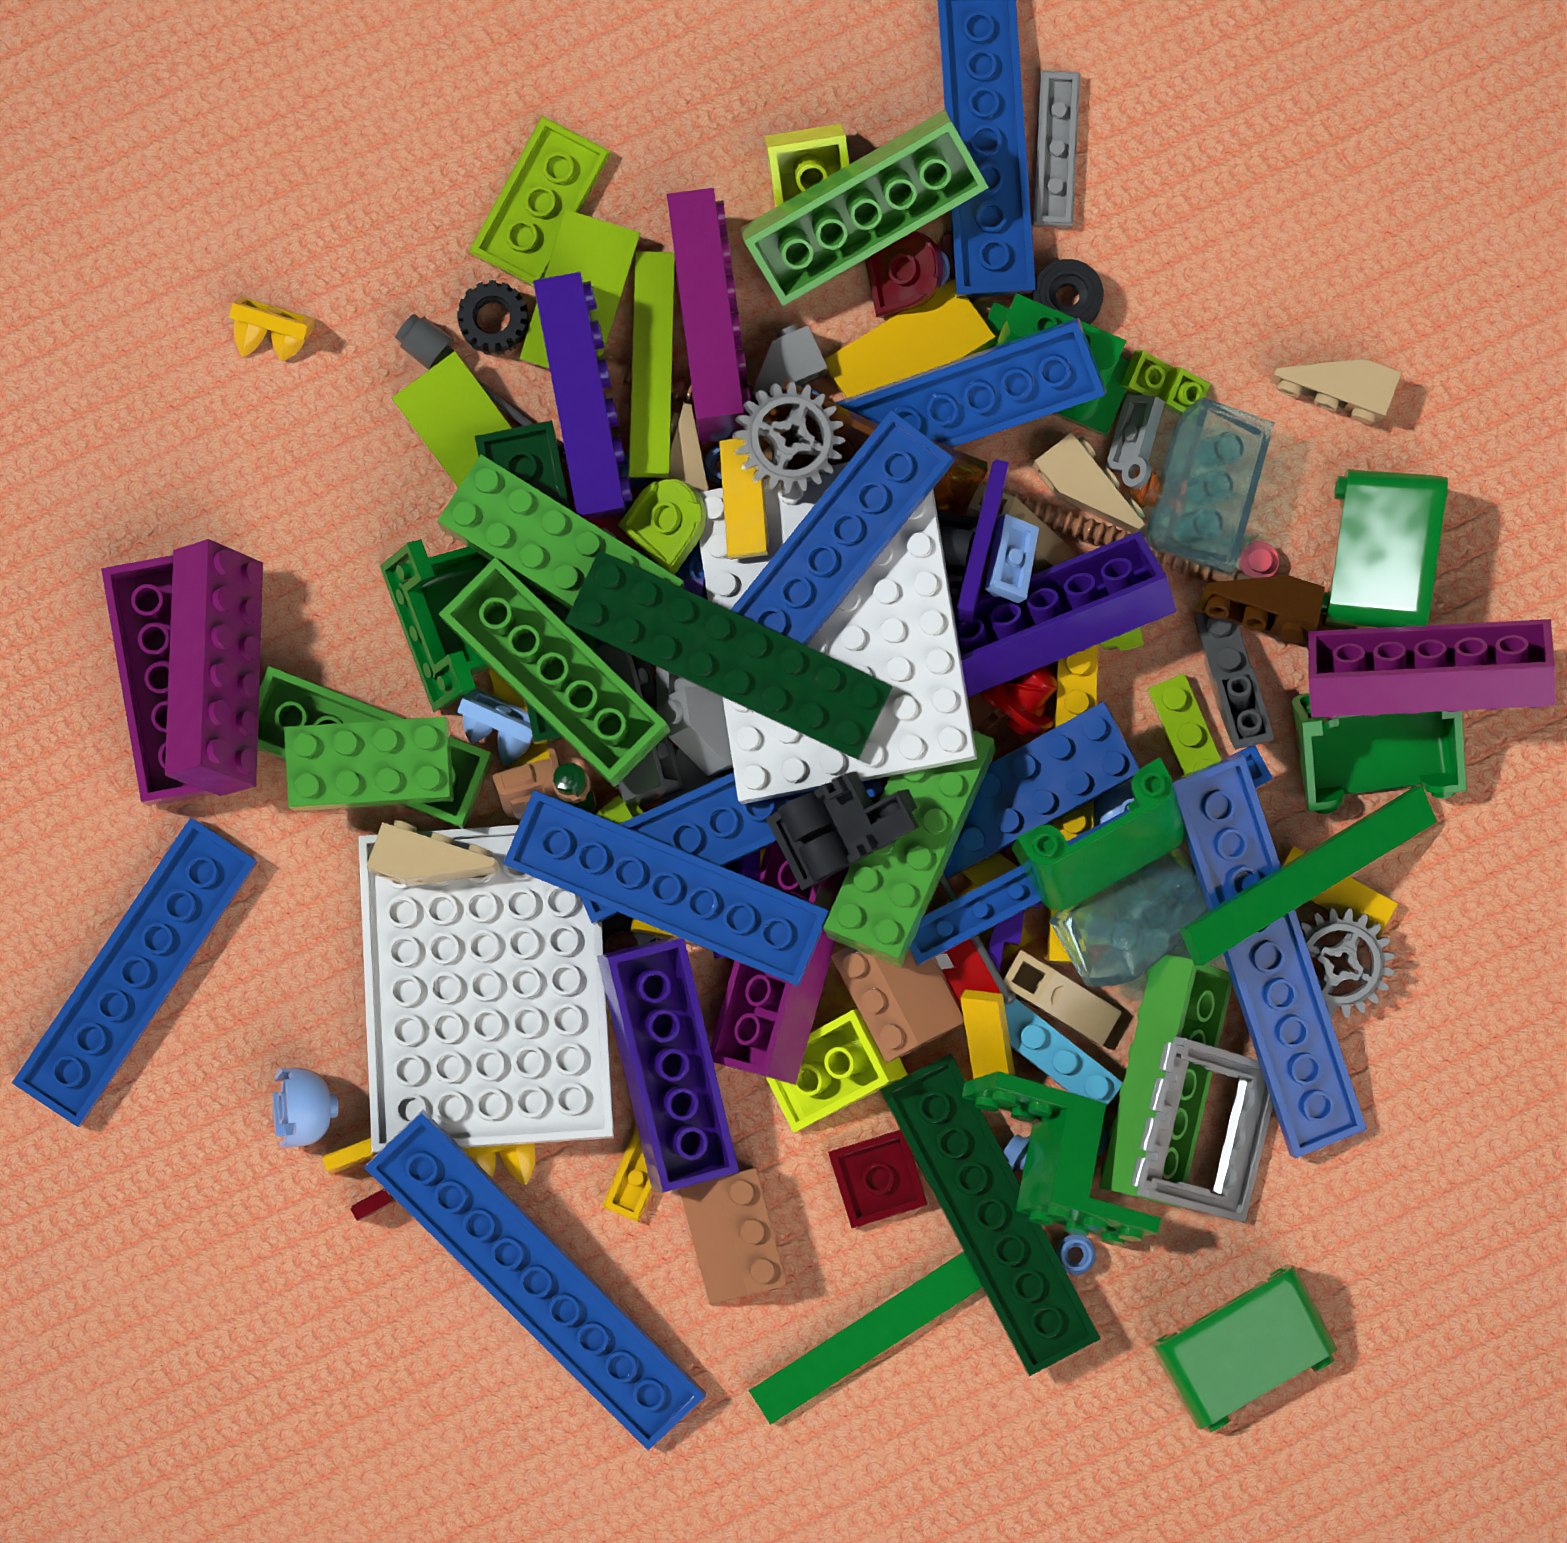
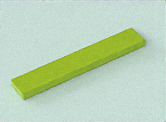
M636 251L629 477L669 478L674 252Z

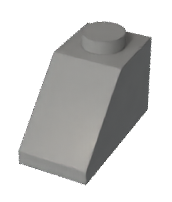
M797 324L792 325L776 334L778 339L773 340L752 392L753 401L757 405L759 403L756 393L763 390L771 397L770 388L775 383L780 388H782L785 380L794 382L795 385H806L827 375L828 367L808 325L800 329Z
M684 687L663 698V717L671 730L668 733V737L707 776H715L733 767L723 697L704 688Z

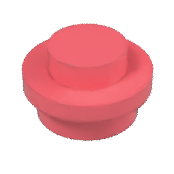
M1257 541L1250 543L1240 554V569L1243 574L1253 578L1272 577L1279 566L1278 553L1273 546L1266 542Z

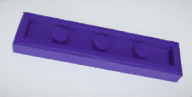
M995 459V462H992L958 602L957 618H959V621L973 622L1007 482L1009 462Z

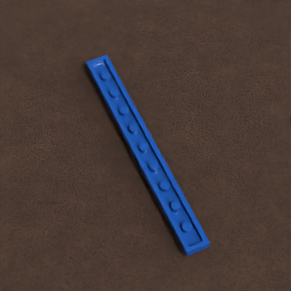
M1255 745L1225 758L1228 759L1238 754L1245 755L1255 789L1273 780ZM1126 810L1116 815L1115 817L1095 826L1094 828L1072 838L1071 840L1067 841V843L1070 846L1078 840L1086 837L1087 835L1095 832L1096 830L1111 823L1119 817L1127 814L1129 811ZM1019 866L923 916L909 951L917 966L1034 906L1041 902V899L1022 866Z

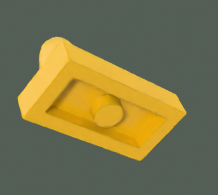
M244 296L232 302L229 318L234 319V340L242 357L252 353L264 339L267 330H271L273 348L281 361L291 358L300 350L305 339L312 334L316 318Z
M534 1143L462 1148L491 1178L496 1166L495 1152L498 1151L509 1173L521 1184L527 1185L532 1176L536 1159Z

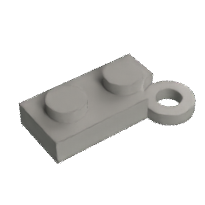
M1126 394L1105 468L1107 467L1113 473L1122 474L1124 484L1133 489L1143 487L1151 476V465L1148 460L1165 401L1155 396ZM1140 469L1139 475L1133 479L1134 470Z

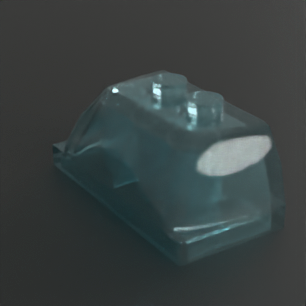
M1206 398L1198 399L1189 406L1176 423L1146 530L1145 536L1149 547L1225 574L1234 573L1275 422Z
M1180 844L1173 851L1067 910L1059 911L1049 921L1085 985L1093 987L1115 986L1134 981L1183 941L1179 929L1205 914L1209 909L1195 867Z

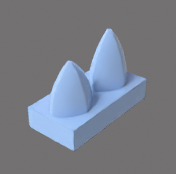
M1008 514L997 518L994 540L989 552L990 562L985 590L992 596H1001L1020 603L1027 599L1039 527Z
M476 688L462 698L457 712L463 715V728L470 743L486 738L493 729L499 730L497 737L498 752L503 766L515 762L527 751L533 741L528 711Z

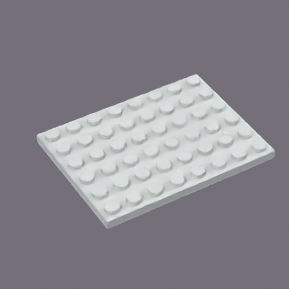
M849 462L832 465L834 472L830 475H825L818 471L822 483L814 486L806 479L807 490L802 493L797 490L795 483H792L790 493L783 494L780 482L777 483L774 489L768 491L766 490L768 479H764L769 555L730 560L727 557L723 488L700 492L699 494L705 505L706 522L699 543L708 600L731 610ZM932 489L807 645L816 651L893 686L859 761L723 698L738 802L741 804L819 789L821 785L832 782L831 780L835 777L857 771L861 781L977 759L937 509Z
M519 825L416 832L430 838L433 832L443 834L454 839L455 846L467 850L470 845L488 849L493 852L491 857L495 858L500 866L497 874L416 886H406L372 875L366 867L378 835L358 836L373 1154H377L421 1110H424L461 1148L614 1138L607 997L597 959L598 955L604 954L602 922L595 925L591 923L580 896L503 865Z

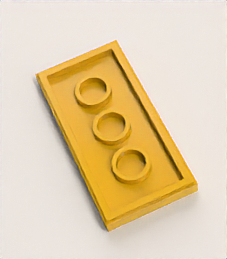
M953 279L940 287L933 298L926 304L898 313L827 357L824 361L828 367L827 372L843 396L849 398L984 351L996 344L997 341L995 335L967 297L957 298L956 282Z

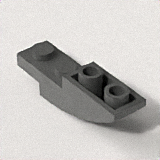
M1205 613L1195 615V625L1204 653L1205 668L1221 718L1234 749L1274 741L1254 668H1251L1239 624L1224 619H1215Z

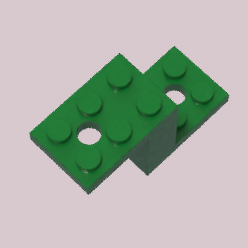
M1000 1071L964 1083L962 1098L975 1101L976 1108L986 1111L1002 1109L1011 1112L1010 1117L1013 1119L1032 1122L1030 1142L1028 1144L1016 1212L1030 1215L1029 1221L1036 1224L1053 1225V1222L1065 1225V1231L1071 1234L1087 1236L1090 1232L1100 1235L1101 1242L1116 1246H1123L1125 1241L1141 1242L1142 1237L1158 1234L1160 1217L1089 1197L1106 1103Z

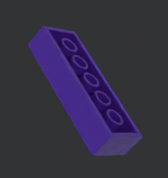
M581 272L533 280L576 512L587 521L625 515L628 511L626 504L634 502L628 476L621 477L619 468L620 465L626 464V458L620 437L614 438L612 427L619 426L615 402L613 398L607 399L605 388L612 387L606 359L599 360L597 349L605 347L599 321H592L590 311L597 310L591 281L584 282Z
M1138 531L1031 575L1027 599L1020 603L986 593L978 598L972 623L959 621V618L954 616L967 697H971L979 692L1177 612L1168 578L1142 533Z
M672 936L598 955L599 968L651 1188L664 1193L738 1173L739 1169L685 940Z

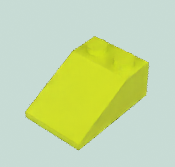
M841 123L764 136L775 207L850 165L846 135Z
M857 1008L810 1033L796 1085L767 1077L766 1079L793 1133L878 1092L880 1089L908 1074L900 1058L885 1062Z

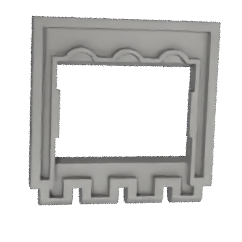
M1174 1036L1173 1043H1164L1158 1070L1165 1071L1166 1074L1164 1079L1156 1077L1149 1106L1150 1110L1156 1111L1155 1119L1146 1118L1139 1149L1145 1150L1147 1153L1145 1158L1137 1157L1131 1185L1138 1186L1137 1195L1245 1223L1273 1108L1259 1061L1193 1040ZM1189 1062L1205 1066L1206 1070L1234 1078L1239 1077L1212 1193H1210L1209 1189L1179 1181L1175 1184L1167 1180H1161Z

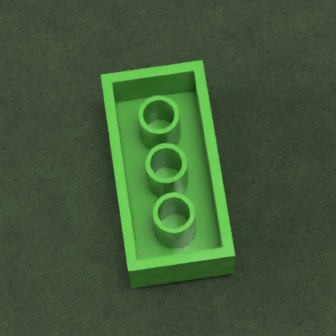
M445 716L284 727L288 807L293 811L454 801L449 721Z

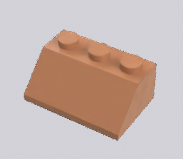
M849 946L831 955L885 1062L900 1058L964 1024L962 1008L935 957L917 966L911 952L908 951L902 968Z
M756 1168L679 1188L710 1305L787 1285Z

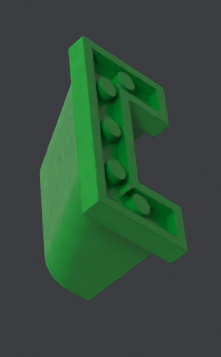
M1016 293L1010 308L994 302L985 323L995 335L997 343L988 349L1075 318ZM1080 321L1107 392L1105 396L1052 414L1107 437L1127 389L1120 386L1130 362L1129 359L1120 356L1127 340Z
M422 539L404 545L380 565V569L433 712L450 707L474 690L476 686L473 675L492 669L439 616V613L491 561L470 547L428 558Z

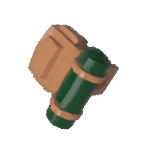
M554 741L547 742L551 756L550 759L540 760L492 775L501 806L509 818L522 819L534 790L595 815L598 812L597 797L590 788L588 775L577 764L568 763L561 765Z

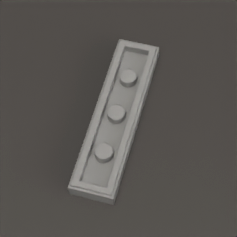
M1041 70L1034 227H1073L1080 72Z

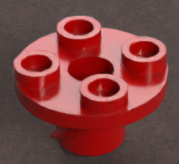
M1045 667L1038 668L1016 679L981 692L988 703L999 707L1009 716L1007 719L1008 724L1021 735H1026L1028 731L1043 735L1053 726V719L1046 708V701L1057 690L1058 683L1053 674Z

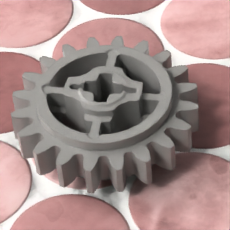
M790 382L786 386L785 393H783L780 386L775 383L770 388L771 397L763 390H760L756 393L759 405L752 401H747L743 405L750 414V417L746 415L736 417L735 421L744 426L745 430L732 434L734 439L744 442V445L736 449L734 454L748 456V460L742 464L741 469L747 470L755 467L756 472L752 478L754 483L761 480L764 476L767 477L766 490L771 491L780 482L782 493L788 494L791 491L792 483H795L797 490L802 493L807 490L806 479L814 486L822 483L818 471L825 475H830L834 472L827 460L838 461L842 457L839 452L833 450V446L844 443L845 439L835 436L833 431L840 428L843 422L830 421L829 417L837 408L835 406L828 407L827 409L821 407L825 399L824 394L817 396L813 400L810 399L811 386L807 385L801 390L800 394H797L795 383ZM792 407L789 415L782 422L773 421L771 423L763 420L764 416L774 408ZM806 414L812 419L817 428L819 441H816L815 437L806 428ZM790 429L793 431L792 438L797 440V443L787 447L785 446L786 439L780 436V434ZM758 435L763 436V440L770 445L772 462L764 456L759 445ZM795 454H808L814 457L802 469H786L788 461Z
M1330 907L1327 920H1324L1319 913L1314 912L1315 925L1311 927L1309 924L1301 921L1300 926L1305 933L1304 939L1309 954L1318 959L1322 965V978L1319 985L1329 1015L1332 1017L1336 1007H1340L1344 1017L1348 1018L1351 1005H1355L1361 1013H1364V999L1368 998L1373 1003L1378 1004L1379 999L1374 990L1376 988L1389 990V986L1381 980V977L1383 975H1394L1395 971L1384 966V962L1395 958V954L1388 951L1382 952V948L1391 940L1389 937L1376 939L1375 936L1380 931L1381 925L1375 923L1366 928L1368 915L1362 913L1356 921H1353L1351 908H1346L1343 917L1338 918L1335 908ZM1347 931L1344 938L1334 945L1326 946L1316 942L1320 937L1329 932ZM1361 938L1370 951V970L1361 966L1357 960V945ZM1343 952L1346 953L1344 959L1355 971H1351L1348 968H1338L1336 972H1333L1334 965L1323 954L1326 953L1330 956L1340 957ZM1353 979L1362 983L1351 992L1332 994L1334 987L1344 980Z

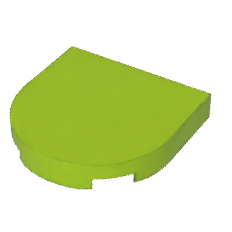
M665 479L646 486L618 526L662 568L672 574H676L702 536L706 522L705 505L699 492L689 483L678 479Z

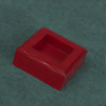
M382 1189L352 1205L351 1211L356 1221H361L396 1201L386 1189Z

